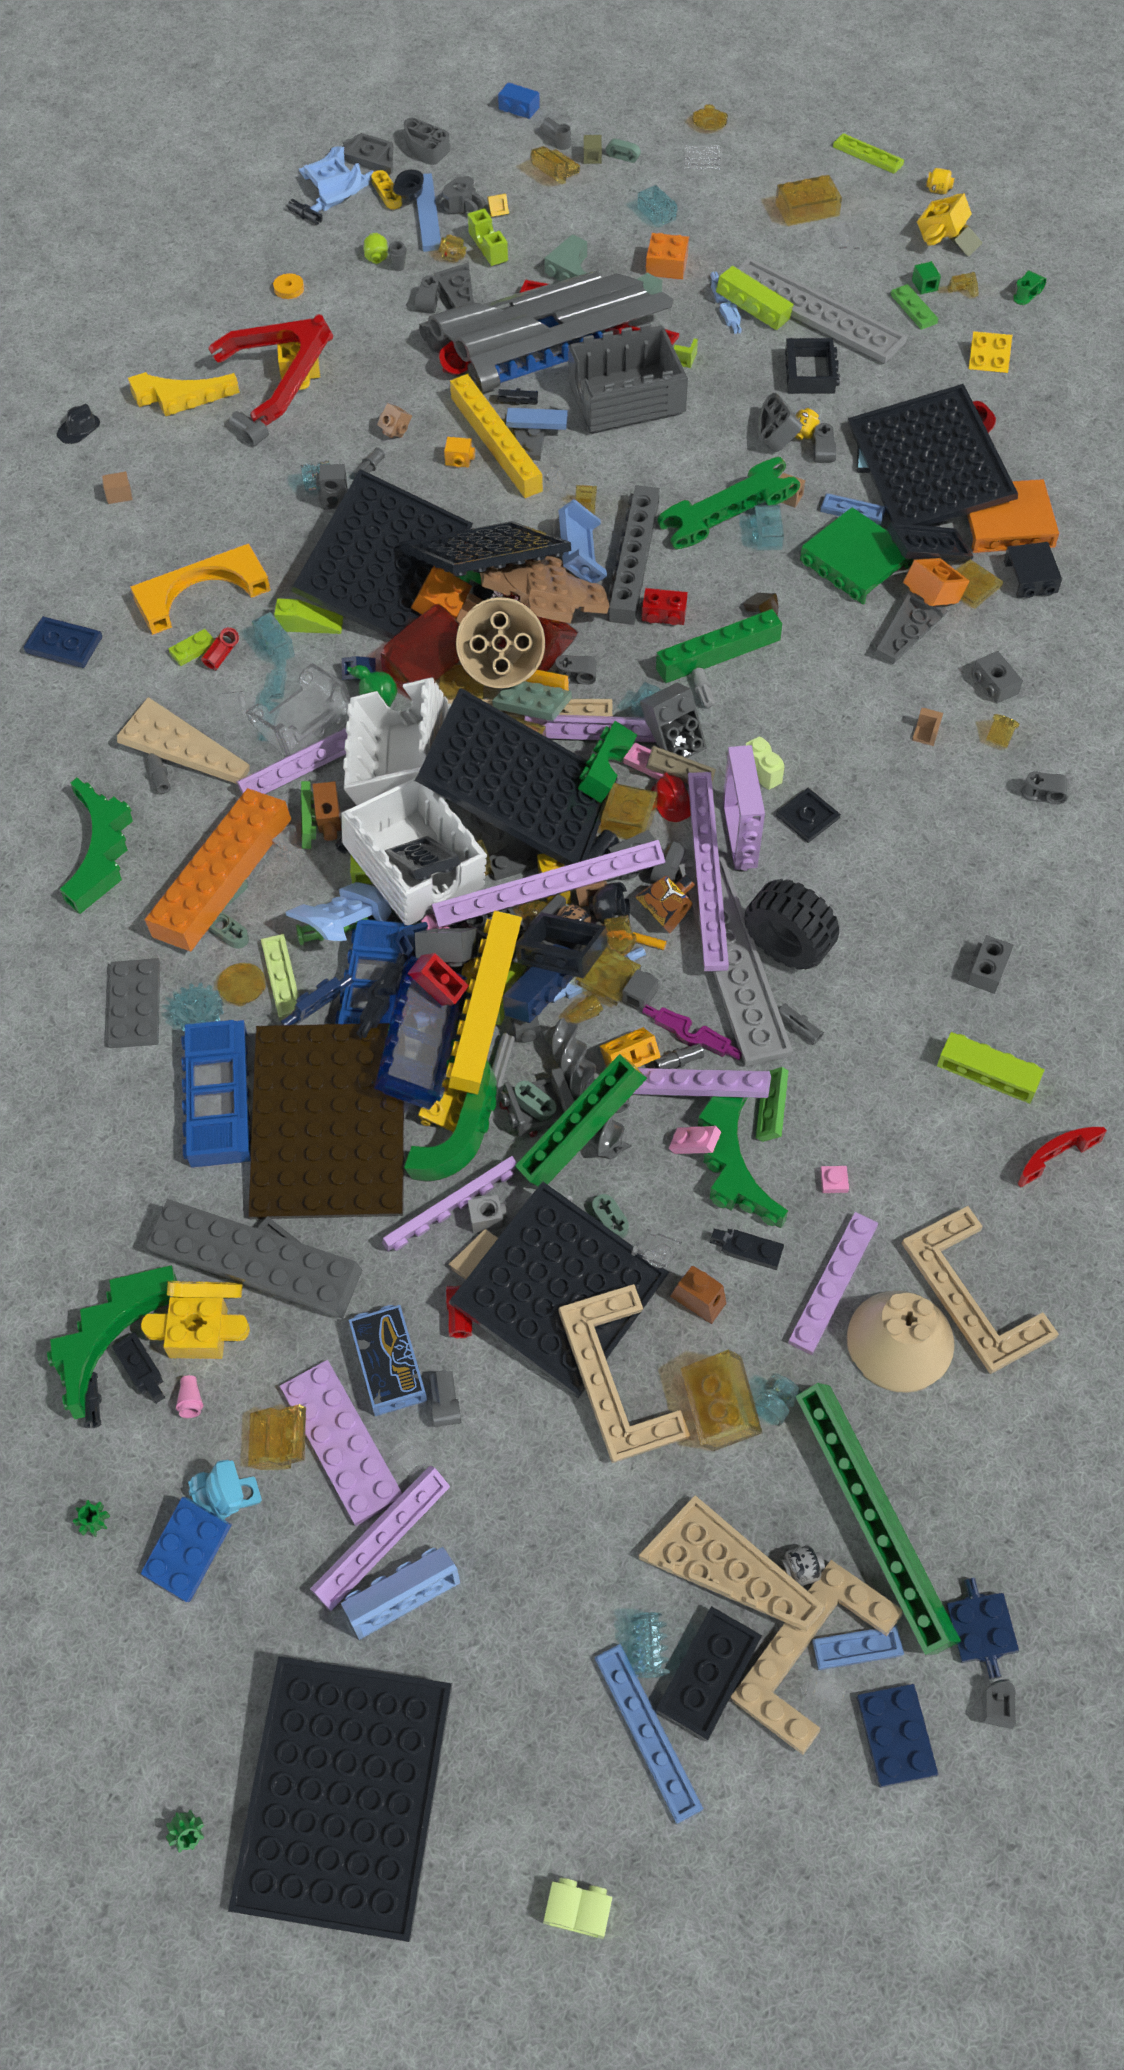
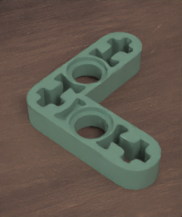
M247 878L225 908L247 889ZM223 910L208 929L229 946L236 949L243 948L249 942L246 928L224 913ZM220 921L227 922L224 928H215L216 923ZM232 930V932H233L236 936L242 935V938L239 939V938L236 937V938L234 939L233 934H232L230 931Z

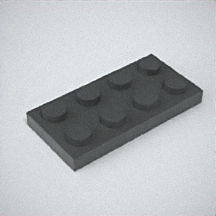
M159 958L111 962L109 1048L159 1045Z

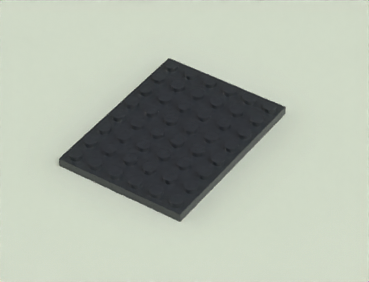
M964 383L848 418V426L862 453L891 523L928 526L1018 499V492Z
M359 469L292 586L291 592L410 647L425 619L424 615L411 607L434 565L426 564V561L417 560L416 557L408 556L407 553L400 551L399 542L472 529L473 523Z
M460 688L414 781L568 866L587 860L618 778H616L610 792L600 803L578 789L582 781L579 776L585 767H589L586 765L587 760Z
M278 1656L228 1912L411 1942L452 1683Z

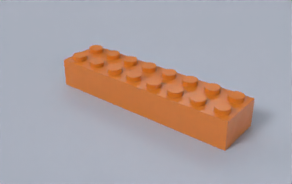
M249 788L246 789L145 918L153 938L190 952L194 949L238 891L244 880L250 875L291 821L286 801Z

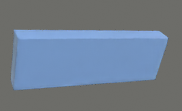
M508 408L506 426L508 428L566 430L568 410Z
M826 493L820 512L841 516L853 507L881 526L886 511L884 506Z
M897 1625L892 1628L887 1636L877 1629L812 1640L818 1671L904 1655Z

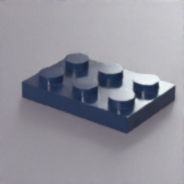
M42 616L26 642L24 650L25 653L85 668L103 636L101 631Z
M915 1684L857 1695L879 1788L937 1777L939 1773Z

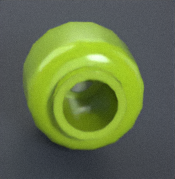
M371 233L364 239V256L368 261L379 264L388 257V242L384 236L379 233Z

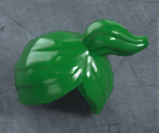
M362 665L347 668V671L353 677L360 679L359 695L377 691L388 707L392 705L398 690L397 684L388 673L383 671L370 672L367 667Z

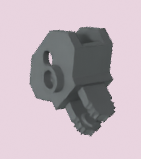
M469 176L457 177L444 186L443 197L446 198L444 210L449 213L474 212L478 210L477 207L483 208L486 204L484 198L476 193L474 179Z

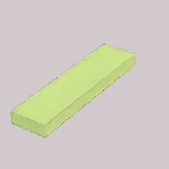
M284 934L261 939L280 1021L292 1014L297 1003L296 1000L299 998Z

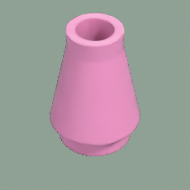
M187 1375L180 1379L176 1410L183 1418H194L201 1414L203 1402L197 1386V1378Z

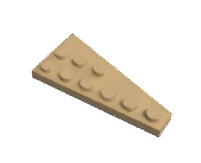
M149 697L117 735V743L149 754L154 753L160 758L237 784L236 781L246 777L250 769L248 763Z
M696 1495L639 1555V1560L805 1631L825 1611V1606Z

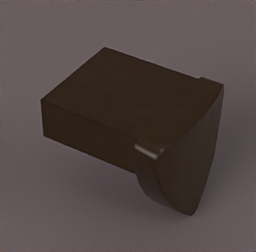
M757 592L743 603L746 611L762 613L773 609L778 616L779 606L776 593Z

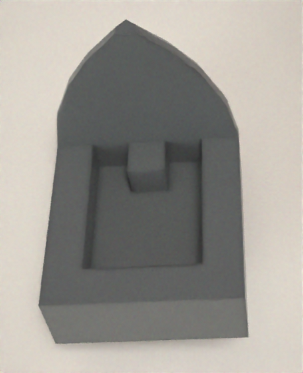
M1002 1679L995 1681L984 1691L983 1723L1009 1729L1015 1726L1016 1690L1010 1680Z

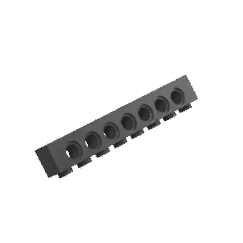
M635 485L634 494L630 493L629 506L631 508H627L625 521L628 522L623 524L622 536L625 537L620 538L619 551H621V554L617 553L616 557L618 569L613 571L612 581L615 584L610 585L609 597L611 598V601L608 600L609 609L607 613L609 614V622L635 625L659 505L660 488Z

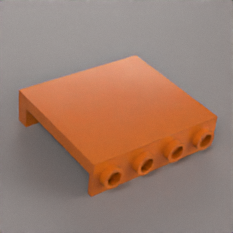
M1044 479L1012 481L1018 492V499L967 514L973 536L971 546L973 553L1006 551L1008 546L1048 542L1050 548L1056 547L1059 530Z

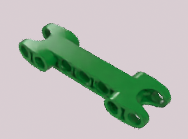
M774 457L753 466L748 472L747 479L692 505L690 501L684 500L669 507L659 515L657 523L663 530L679 528L671 537L670 542L676 550L687 548L705 540L709 535V528L758 504L766 502L768 506H775L797 493L800 488V482L796 477L778 478L785 470L786 463L781 457Z

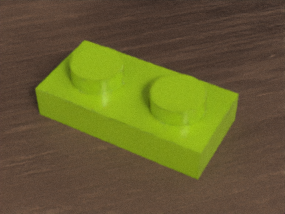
M203 629L168 648L177 663L183 666L206 653L215 639L206 629Z

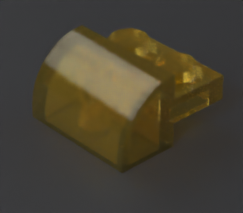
M542 146L531 150L530 158L532 165L560 184L566 183L567 177L580 173L581 166L557 149L550 150Z
M297 1404L280 1410L270 1407L250 1413L248 1467L260 1470L290 1469L292 1463L305 1460V1406Z

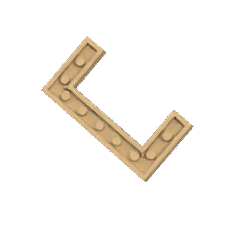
M966 1206L903 1239L902 1245L988 1372L992 1374L1056 1339L1059 1334L1044 1313L1033 1317L1000 1336L997 1334L941 1252L981 1231L983 1226L969 1206Z
M634 1284L568 1304L558 1309L612 1463L690 1437L681 1410L629 1426L594 1327L642 1312L643 1307Z
M832 1560L822 1571L820 1580L814 1582L808 1591L825 1606V1611L807 1631L785 1622L731 1696V1701L802 1755H804L819 1734L820 1727L774 1694V1691L838 1603L885 1636L890 1633L903 1614V1610Z

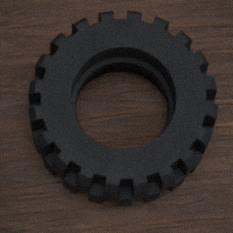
M777 879L766 883L745 910V927L748 929L749 936L755 940L754 943L761 947L765 954L772 956L778 963L782 962L790 968L795 967L799 970H806L818 966L837 942L839 936L838 919L833 915L832 908L825 904L826 901L822 897L819 898L815 891L805 888L799 882L793 883V880Z

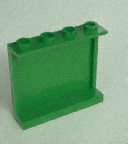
M853 507L802 545L800 561L805 566L815 570L820 577L826 578L836 588L843 590L853 600H857L861 604H865L866 596L869 592L900 567L904 566L908 569L914 561L912 558L907 559L901 555L900 550L892 541L887 530Z

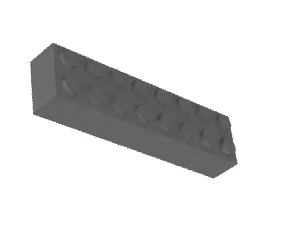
M170 1199L166 1200L146 1245L157 1256L236 1283H241L342 1319L363 1271L356 1261Z

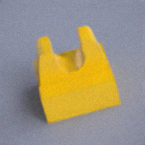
M505 193L487 196L491 217L509 214L507 195Z

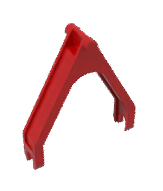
M318 314L312 319L230 331L213 342L208 349L213 354L222 348L219 353L213 356L217 363H220L244 349L291 342L300 344L299 352L272 397L250 413L253 421L264 416L260 421L267 426L285 413L325 345L333 339V333L324 317Z

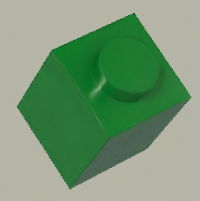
M933 262L914 265L912 282L919 293L922 295L938 291L941 275Z

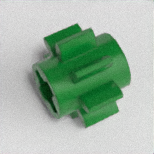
M87 1500L86 1505L82 1508L76 1507L78 1518H75L73 1523L76 1526H81L79 1528L81 1535L84 1536L89 1531L94 1537H97V1531L101 1528L107 1529L104 1523L105 1519L110 1517V1514L107 1511H102L104 1508L102 1502L99 1501L96 1505H92ZM95 1514V1516L92 1517V1522L88 1523V1521L91 1518L90 1515Z
M189 1810L187 1813L177 1812L171 1823H166L169 1831L166 1839L170 1846L175 1844L180 1853L182 1850H194L199 1840L204 1839L201 1831L204 1823L201 1817L195 1818L192 1810Z

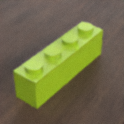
M731 266L719 276L716 288L718 294L773 329L778 330L790 319L794 304L741 270Z
M953 1032L950 1033L937 1064V1067L1029 1104L1032 1102L1045 1069L1035 1063L1023 1061L1010 1053H1003L987 1044L978 1043L968 1039L965 1035Z

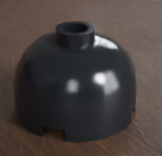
M621 882L605 884L599 888L594 894L593 902L589 904L590 914L595 917L597 922L607 926V929H626L624 920L629 924L630 902L629 898L624 899L623 892H627Z

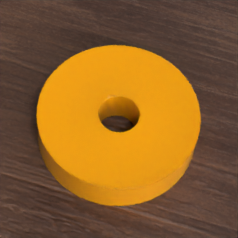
M282 274L273 282L275 294L283 299L296 298L304 291L303 279L296 274Z

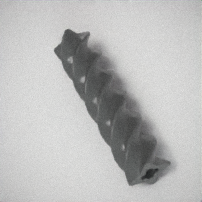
M561 1018L555 1026L545 1030L543 1033L545 1040L552 1048L554 1060L561 1068L575 1102L595 1080L594 1075L597 1067L595 1063L585 1059L587 1044L576 1039L578 1025L576 1023H567L564 1018ZM613 1116L590 1139L594 1148L598 1151V1156H604L608 1159L615 1158L620 1152L632 1146L622 1141L625 1128L621 1123L614 1121Z

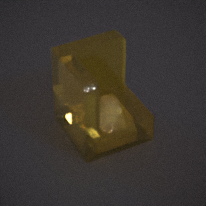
M576 485V501L594 515L597 503V486Z

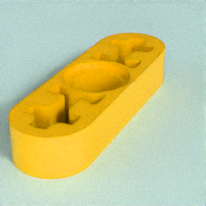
M382 170L373 172L371 175L372 185L387 208H400L402 206V197L393 192L394 183L389 175Z
M168 1281L167 1295L176 1297L241 1298L243 1284L234 1282Z

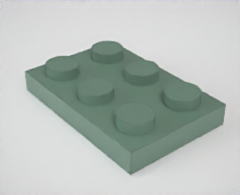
M524 681L519 685L503 688L492 700L493 707L498 710L554 721L572 699V693L559 687H549L540 683Z

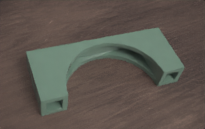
M572 234L545 257V273L560 281L585 274L586 272L582 269L581 264L587 258V241ZM649 273L637 278V280L643 281V287L649 294L653 295L662 292L663 280Z

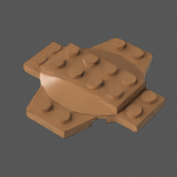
M546 556L545 559L538 561L528 559L523 564L507 563L506 567L493 568L492 566L487 567L486 571L480 572L483 587L505 595H510L511 592L512 595H520V602L526 604L538 617L571 623L572 613H574L575 608L579 609L581 607L583 612L607 614L609 609V602L604 587L597 583H590L576 578L567 572L563 562L555 557Z

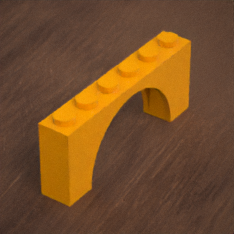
M249 543L131 586L134 601L152 635L172 628L169 617L171 605L179 593L193 584L208 580L227 581L243 588L251 598L271 591L268 576Z

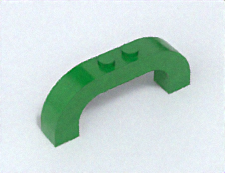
M446 1040L440 1058L446 1071L449 1062L454 1063L456 1058L451 1056L454 1042H460V1040ZM486 1060L478 1095L467 1092L456 1129L452 1136L446 1142L435 1147L411 1146L404 1167L411 1179L436 1181L447 1178L462 1170L477 1154L484 1134L489 1129L491 1111H494L496 1107L497 1081L488 1060Z

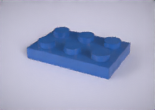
M182 1497L140 1574L185 1602H190L232 1524L189 1498Z

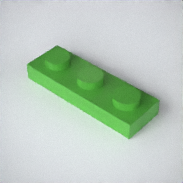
M908 284L891 290L892 298L921 330L938 323V317Z
M301 781L302 849H311V840H316V826H312V822H315L316 814L315 808H311V804H315L310 781Z
M784 1067L770 1070L771 1081L768 1098H760L756 1139L761 1142L782 1137L789 1072Z

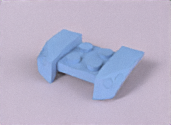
M342 146L333 147L328 155L320 161L305 165L299 169V172L306 180L310 179L319 190V196L326 204L349 197L361 183L359 163H356L350 171L344 165V147Z
M355 882L339 889L340 897L333 898L330 903L316 905L315 907L302 904L286 911V915L309 924L326 940L346 941L343 927L370 915H373L377 921H386L391 914V906L376 887Z

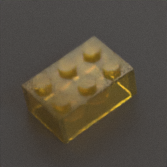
M830 175L777 185L775 204L787 226L840 216L842 196Z
M728 1349L681 1368L698 1438L702 1447L716 1451L763 1433L742 1356Z

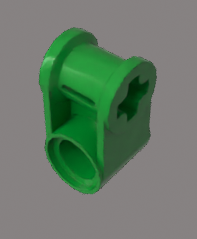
M1028 270L1016 283L1017 292L1013 297L1014 302L1019 305L1028 304L1043 291L1047 278Z

